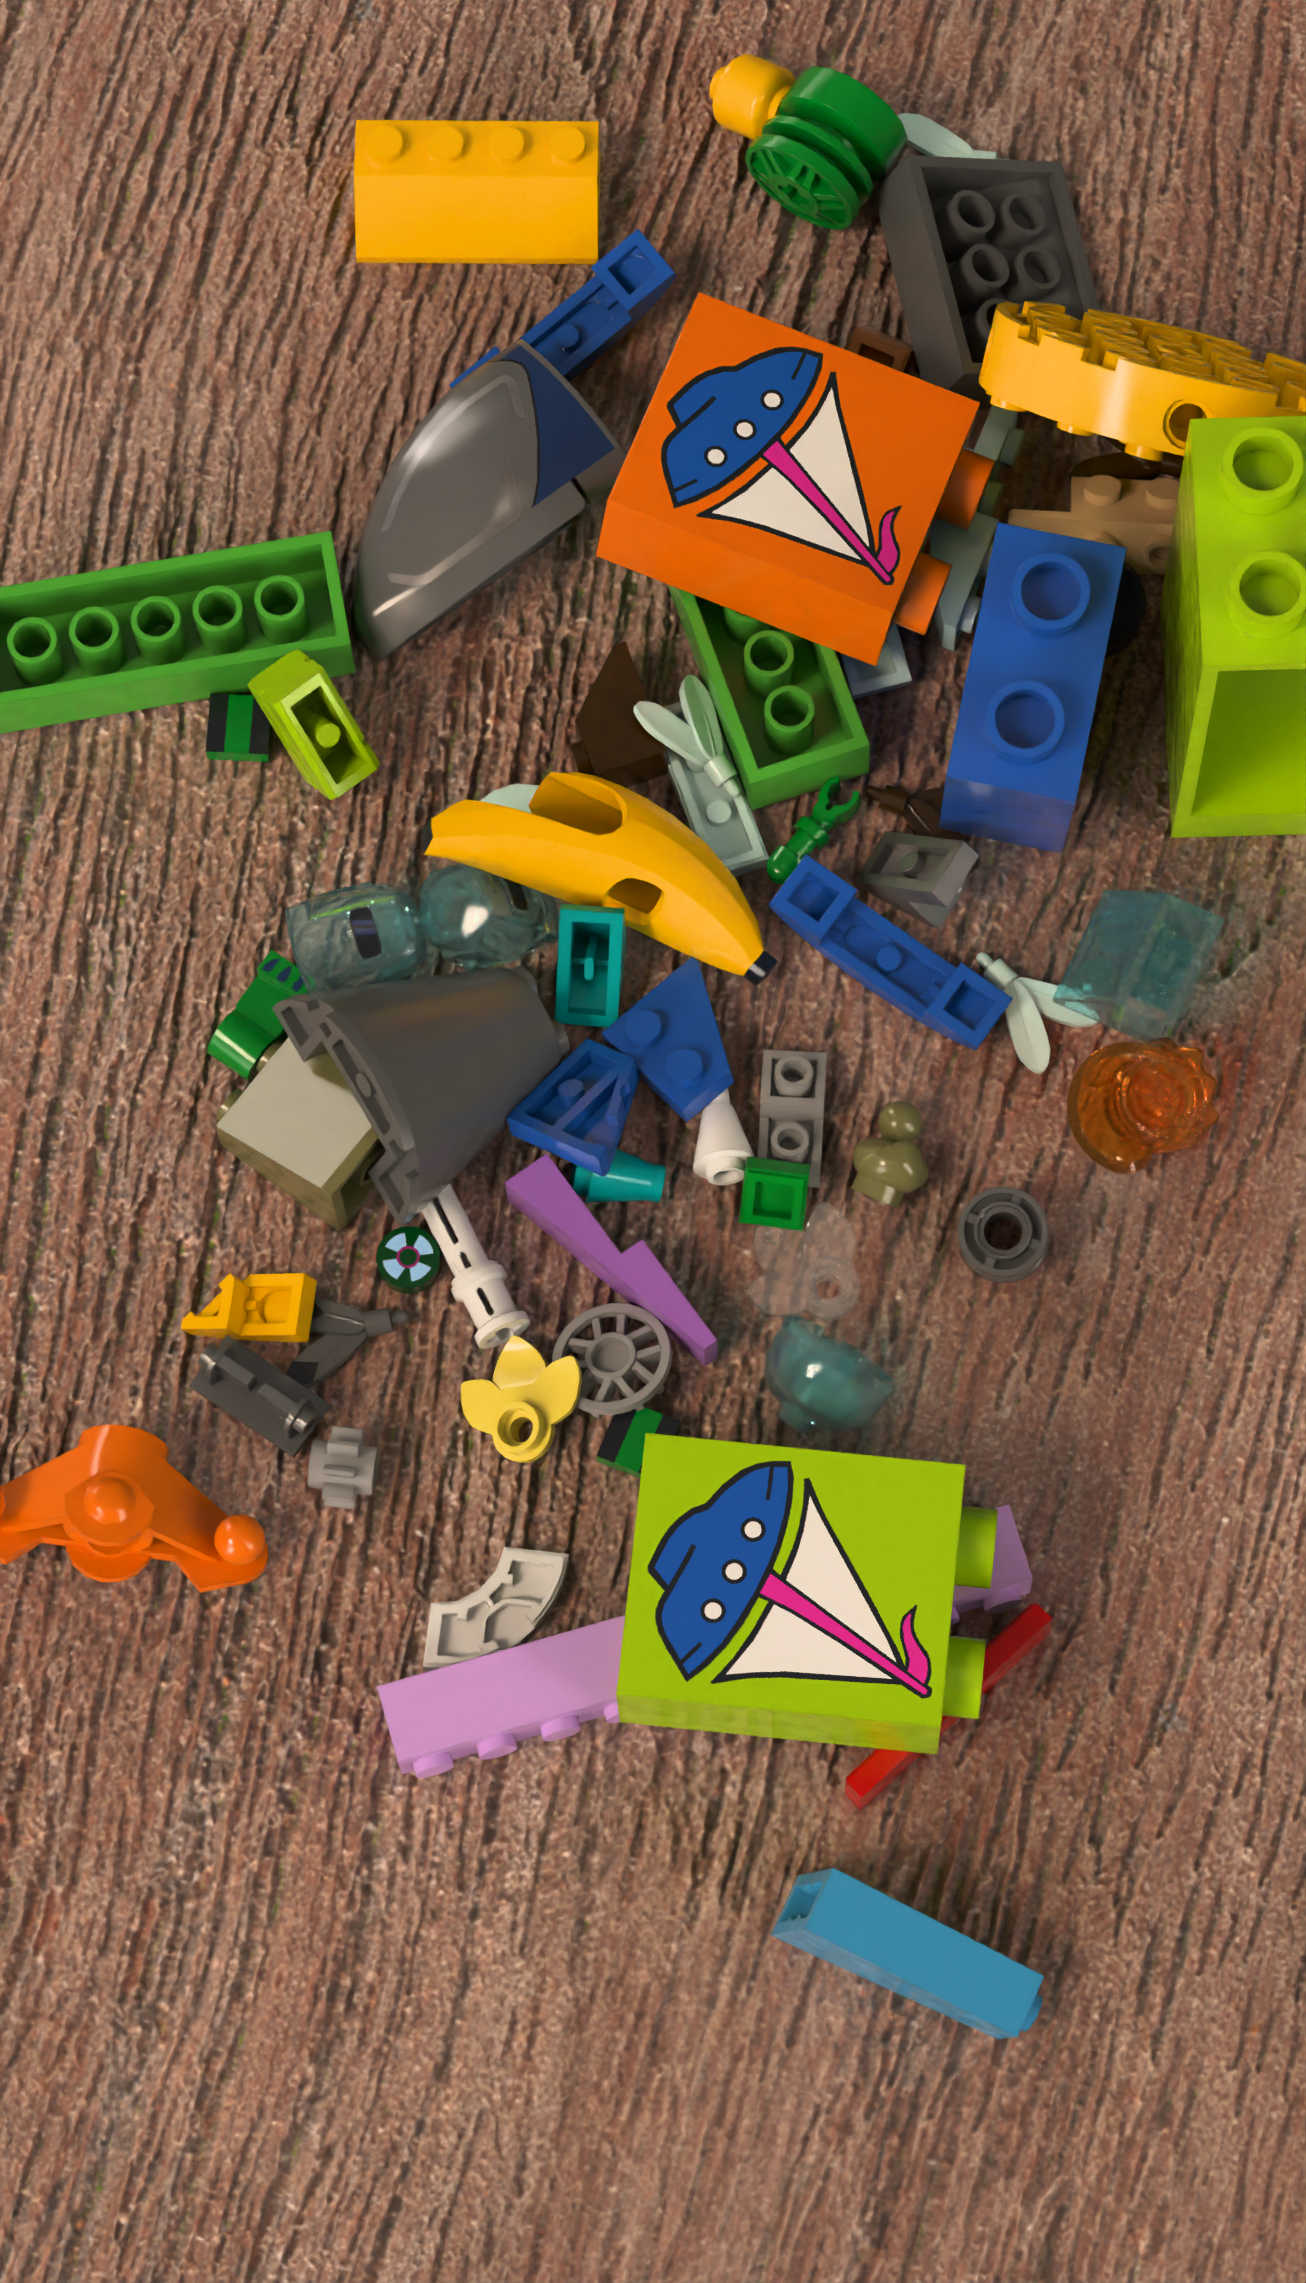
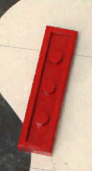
M1031 1603L985 1646L981 1697L1050 1633L1052 1618L1037 1603L1034 1605ZM942 1716L940 1736L959 1717ZM876 1749L846 1777L845 1795L862 1811L922 1753Z

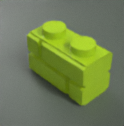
M300 650L290 651L252 678L247 684L304 780L315 789H318L329 800L339 798L375 772L381 765L370 745L363 740V733L324 668L314 660H310Z

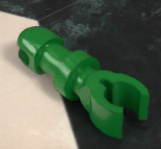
M839 776L830 778L823 785L812 814L809 817L801 816L793 826L796 833L785 846L779 845L769 857L766 869L769 878L774 883L783 885L806 854L809 856L815 848L822 850L830 841L827 833L831 829L836 828L840 823L847 822L857 813L861 805L859 791H853L850 801L846 804H835L831 807L830 798L835 792L841 790Z

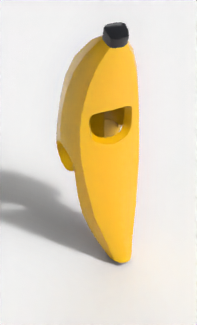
M550 772L540 783L528 804L531 813L488 802L465 799L428 820L423 827L421 837L423 855L450 859L530 887L574 905L624 908L626 926L713 967L743 976L754 986L763 982L778 962L764 950L758 922L736 878L709 845L674 815L649 799L598 776L579 772Z

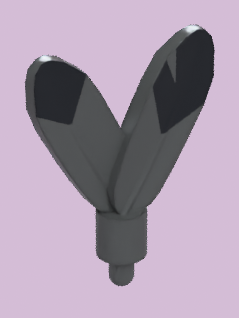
M315 1297L310 1332L322 1334L323 1336L292 1361L286 1375L306 1388L315 1386L348 1361L364 1346L368 1337L394 1332V1325L408 1322L410 1319L409 1312L401 1310L391 1313L389 1307L362 1314L356 1308Z

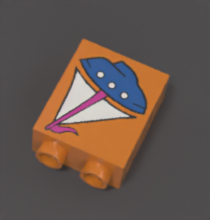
M698 292L608 497L596 556L876 667L893 624L925 636L953 566L950 563L923 553L937 519L968 531L989 481L996 460L965 449L980 402Z

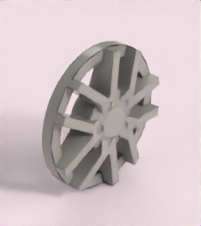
M609 1303L583 1312L565 1327L555 1344L552 1362L565 1357L567 1351L585 1355V1360H577L581 1369L582 1384L580 1397L575 1408L592 1413L593 1417L601 1419L602 1415L621 1414L636 1409L637 1412L645 1409L643 1404L656 1393L662 1394L665 1389L663 1384L671 1368L673 1349L666 1330L653 1314L635 1305ZM617 1317L616 1332L604 1334L601 1319ZM628 1318L641 1321L646 1325L628 1334ZM592 1324L595 1338L593 1341L574 1338L587 1325ZM656 1337L658 1338L659 1345L637 1351V1349ZM659 1361L654 1375L645 1368ZM633 1377L639 1378L646 1384L637 1393H634L627 1384ZM598 1383L601 1384L595 1400L587 1399L586 1397ZM617 1390L625 1397V1399L610 1402Z

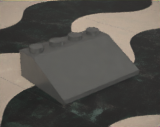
M907 155L873 191L921 380L980 402L978 409L992 407L990 403L991 396L986 394V390L981 387L978 379L995 309L999 303L1012 302L1019 304L1018 313H1022L1025 301L1060 304L1066 307L1065 314L1079 320L1083 319L1084 312H1088V309L1101 311L1061 162Z

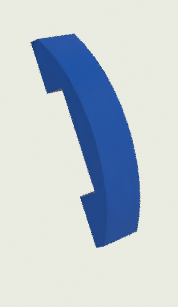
M639 229L635 230L591 267L596 274L591 280L519 338L539 352L568 382L573 380L618 342L652 308L677 277L675 272ZM495 346L451 382L449 386L453 388L469 373L501 351Z
M806 854L770 901L769 907L812 947L870 991L932 1030L976 1051L1009 1007L1013 998L962 962L957 968L855 898L857 889Z

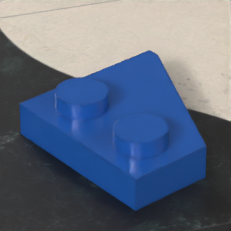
M693 956L601 1033L608 1048L635 1059L640 1078L686 1122L691 1120L734 1083L699 962Z
M587 1038L506 1116L511 1135L604 1177L610 1171L640 1078L635 1059Z

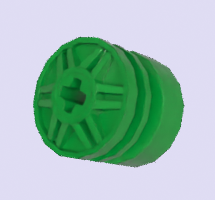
M812 66L801 72L782 99L779 109L780 115L768 119L763 126L762 135L756 137L748 147L745 162L750 174L760 187L782 207L799 218L819 227L842 230L849 227L859 213L860 205L865 204L871 197L874 186L872 182L885 177L905 148L908 136L902 121L892 108L870 88L854 78L831 68Z

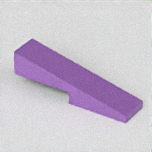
M545 1154L505 1182L509 1203L627 1302L653 1314L661 1322L667 1335L702 1365L707 1366L718 1358L717 1339L645 1242L640 1240L623 1253H620L548 1154Z

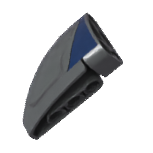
M522 339L516 340L469 373L441 397L416 426L395 456L378 490L361 536L354 573L351 622L354 633L377 665L557 538L574 524L571 520L573 517L581 515L608 496L612 491L627 454L577 390L550 362Z

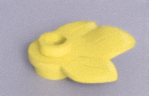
M514 1335L510 1337L499 1356L492 1381L476 1379L465 1381L461 1384L463 1413L473 1428L492 1435L495 1447L505 1458L518 1463L533 1462L542 1457L551 1447L555 1436V1425L570 1415L576 1407L582 1384L579 1362L575 1357L567 1356L548 1365L538 1349L523 1338ZM531 1421L533 1423L532 1433L527 1441L521 1442L519 1430L525 1422Z

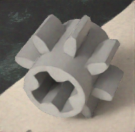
M333 1425L331 1440L314 1439L309 1458L307 1483L309 1488L323 1489L322 1499H324V1506L355 1509L357 1495H374L378 1477L380 1448L365 1445L364 1429Z

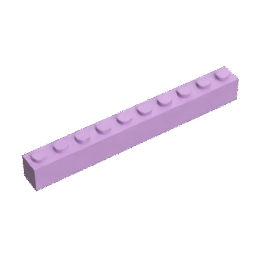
M1010 1505L995 1508L998 1509L991 1587L990 1589L954 1585L950 1626L960 1621L959 1613L980 1607L984 1608L986 1614L1003 1612L1020 1605L1023 1602L1021 1596L1030 1593L1033 1577ZM625 1615L377 1686L401 1773L405 1774L414 1771L417 1778L431 1777L451 1770L454 1767L453 1760L475 1753H478L481 1760L501 1757L518 1748L516 1741L540 1734L543 1741L560 1740L581 1731L580 1723L605 1716L607 1723L620 1722L616 1693Z

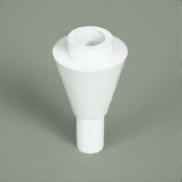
M728 1088L702 1111L693 1171L696 1175L707 1179L711 1184L721 1186L741 1181L744 1178L747 1156L755 1157L735 1109L730 1105Z

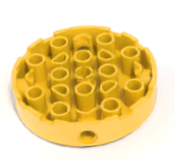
M1025 301L1022 313H1018L1020 305L1012 302H1003L996 306L978 379L981 387L986 390V394L991 396L990 403L992 405L1012 411L1033 412L1058 421L1057 428L1083 436H1094V433L1117 439L1119 442L1126 444L1124 452L1154 461H1162L1164 452L1184 457L1190 419L1306 416V364L1272 352L1267 353L1265 363L1251 359L1252 350L1239 346V342L1117 313L1088 309V312H1084L1083 319L1079 320L1065 314V306L1053 303Z

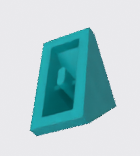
M561 904L555 1020L560 1024L609 1027L619 1018L627 942L624 908Z

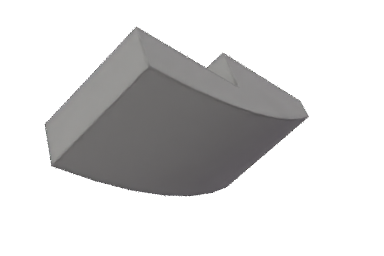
M763 1050L757 1158L809 1164L811 1168L808 1187L820 1188L827 1053Z

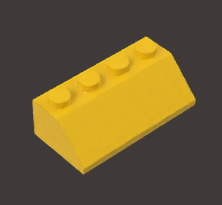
M356 120L354 200L357 263L596 264L599 256L601 170L599 121Z

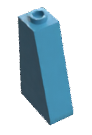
M835 1868L797 1876L771 1933L773 1937L996 2039L1018 2037L1020 2030L1026 2032L1034 2023L1042 2005L1043 1997L1037 1994L1044 1978L1042 1974Z

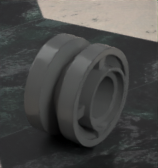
M1012 1187L990 1188L972 1198L964 1208L958 1224L959 1245L966 1264L978 1276L994 1283H1014L1034 1273L1042 1264L1049 1245L1047 1218L1039 1203L1026 1192ZM997 1221H1011L1021 1229L1022 1237L1015 1247L1008 1250H998L988 1244L985 1234L988 1228Z

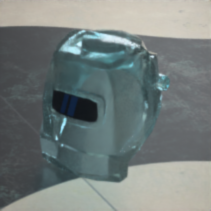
M457 863L431 871L420 889L419 896L421 902L419 914L422 933L433 947L441 951L444 960L463 966L466 972L476 971L479 967L487 968L513 962L535 951L545 943H555L559 939V913L553 896L492 873Z
M368 881L358 886L343 887L315 895L285 910L293 955L308 993L401 981V978L418 970L417 966L428 959L422 921L416 904L406 886L373 885L372 882Z

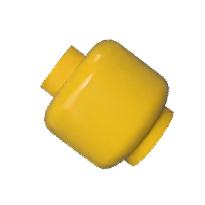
M742 54L732 59L727 66L717 70L710 83L709 95L713 100L712 108L716 121L723 128L754 140L762 135L763 126L768 119L780 115L781 101L796 81V78L788 68L756 55Z

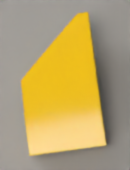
M229 1273L218 1284L222 1292L198 1315L193 1312L186 1315L182 1319L181 1324L183 1331L197 1336L224 1339L226 1335H229L235 1340L308 1342L317 1280L305 1273L249 1274L244 1280Z

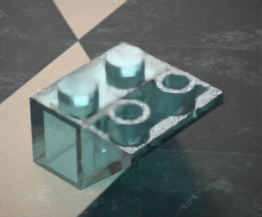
M1104 890L1053 996L1052 1002L1169 1052L1220 944L1225 918L1168 893Z

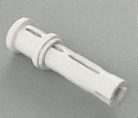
M449 1183L422 1210V1213L455 1277L451 1282V1292L457 1302H464L478 1330L474 1335L478 1347L482 1349L493 1348L508 1342L510 1337L518 1336L524 1332L530 1325V1320L525 1311L517 1310L504 1284L507 1275L503 1266L498 1264L497 1261L488 1259L469 1222L466 1212L463 1210ZM440 1204H441V1206H442V1208H443V1210H444V1212H445V1214H446V1216H447V1218H448V1220H449V1222H450V1224H451V1226H452V1228H453V1230H454V1232H455V1234H456V1236H457V1238H458V1242L456 1241V1239H455V1237H454V1235H453V1233H452V1231H451V1229H450V1227H449V1225H448V1223H447V1221H446V1219H445V1217H444V1215H443V1213H442V1211H441V1209H440ZM488 1301H489V1303H490V1305H491V1307H492V1309H493V1311H494V1314H493V1312H492V1310H491V1308H490V1306H489V1304H488Z

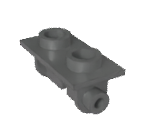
M229 1335L225 1336L219 1346L211 1342L204 1349L198 1360V1364L202 1366V1369L189 1385L191 1389L293 1458L332 1407L331 1404Z

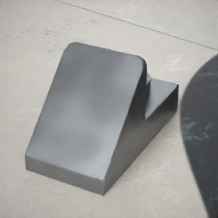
M885 831L854 882L862 890L930 927L939 928L966 887L968 881L966 876L979 855L965 841Z

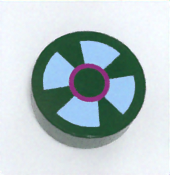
M412 1226L394 1229L381 1240L376 1253L378 1271L383 1282L392 1290L403 1294L419 1293L429 1288L438 1278L441 1270L440 1250L435 1239L425 1230Z

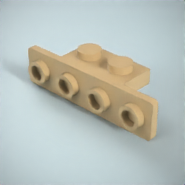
M1095 475L1091 477L1071 476L1070 512L1012 509L1008 513V524L1126 547L1124 561L1136 573L1165 575L1180 482L1170 478L1135 480L1116 479L1108 475Z

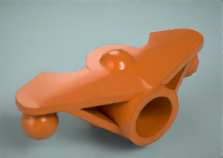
M106 1424L92 1426L82 1431L76 1448L4 1485H0V1562L5 1565L41 1543L66 1546V1553L72 1565L84 1576L103 1583L122 1582L136 1576L149 1564L151 1559L175 1562L196 1589L202 1593L247 1584L256 1580L265 1571L267 1566L268 1546L266 1544L265 1532L254 1517L246 1514L226 1515L167 1462L169 1450L165 1442L156 1435L142 1429L125 1425Z

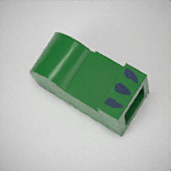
M272 949L258 966L257 977L235 1004L236 1008L225 1017L214 1032L207 1049L209 1055L249 1082H252L258 1075L256 1066L267 1048L277 1040L284 1043L288 1038L272 1007L292 995L320 991L318 980Z

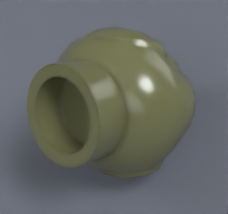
M895 1101L885 1106L878 1119L881 1137L867 1138L859 1141L853 1153L854 1166L858 1173L851 1188L898 1209L904 1194L921 1188L929 1174L927 1166L922 1160L919 1148L912 1143L920 1134L923 1124L921 1114L914 1105L905 1101Z

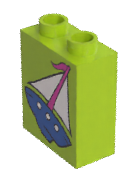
M646 1433L616 1693L620 1722L937 1755L942 1716L969 1719L979 1718L986 1639L950 1636L954 1585L990 1589L998 1509L962 1506L966 1466L963 1464Z

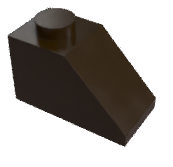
M626 642L613 645L575 718L577 742L568 745L576 772L595 775L625 788L668 774L665 745L649 734L634 714V706L639 701L648 700Z

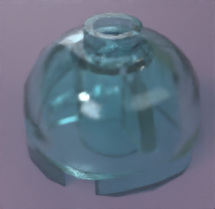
M790 1312L777 1331L767 1351L764 1368L767 1387L782 1404L776 1414L788 1425L805 1435H809L814 1426L831 1433L851 1432L868 1423L896 1387V1384L891 1383L893 1379L875 1362L844 1340L841 1344L832 1338L823 1335L826 1329L799 1314Z

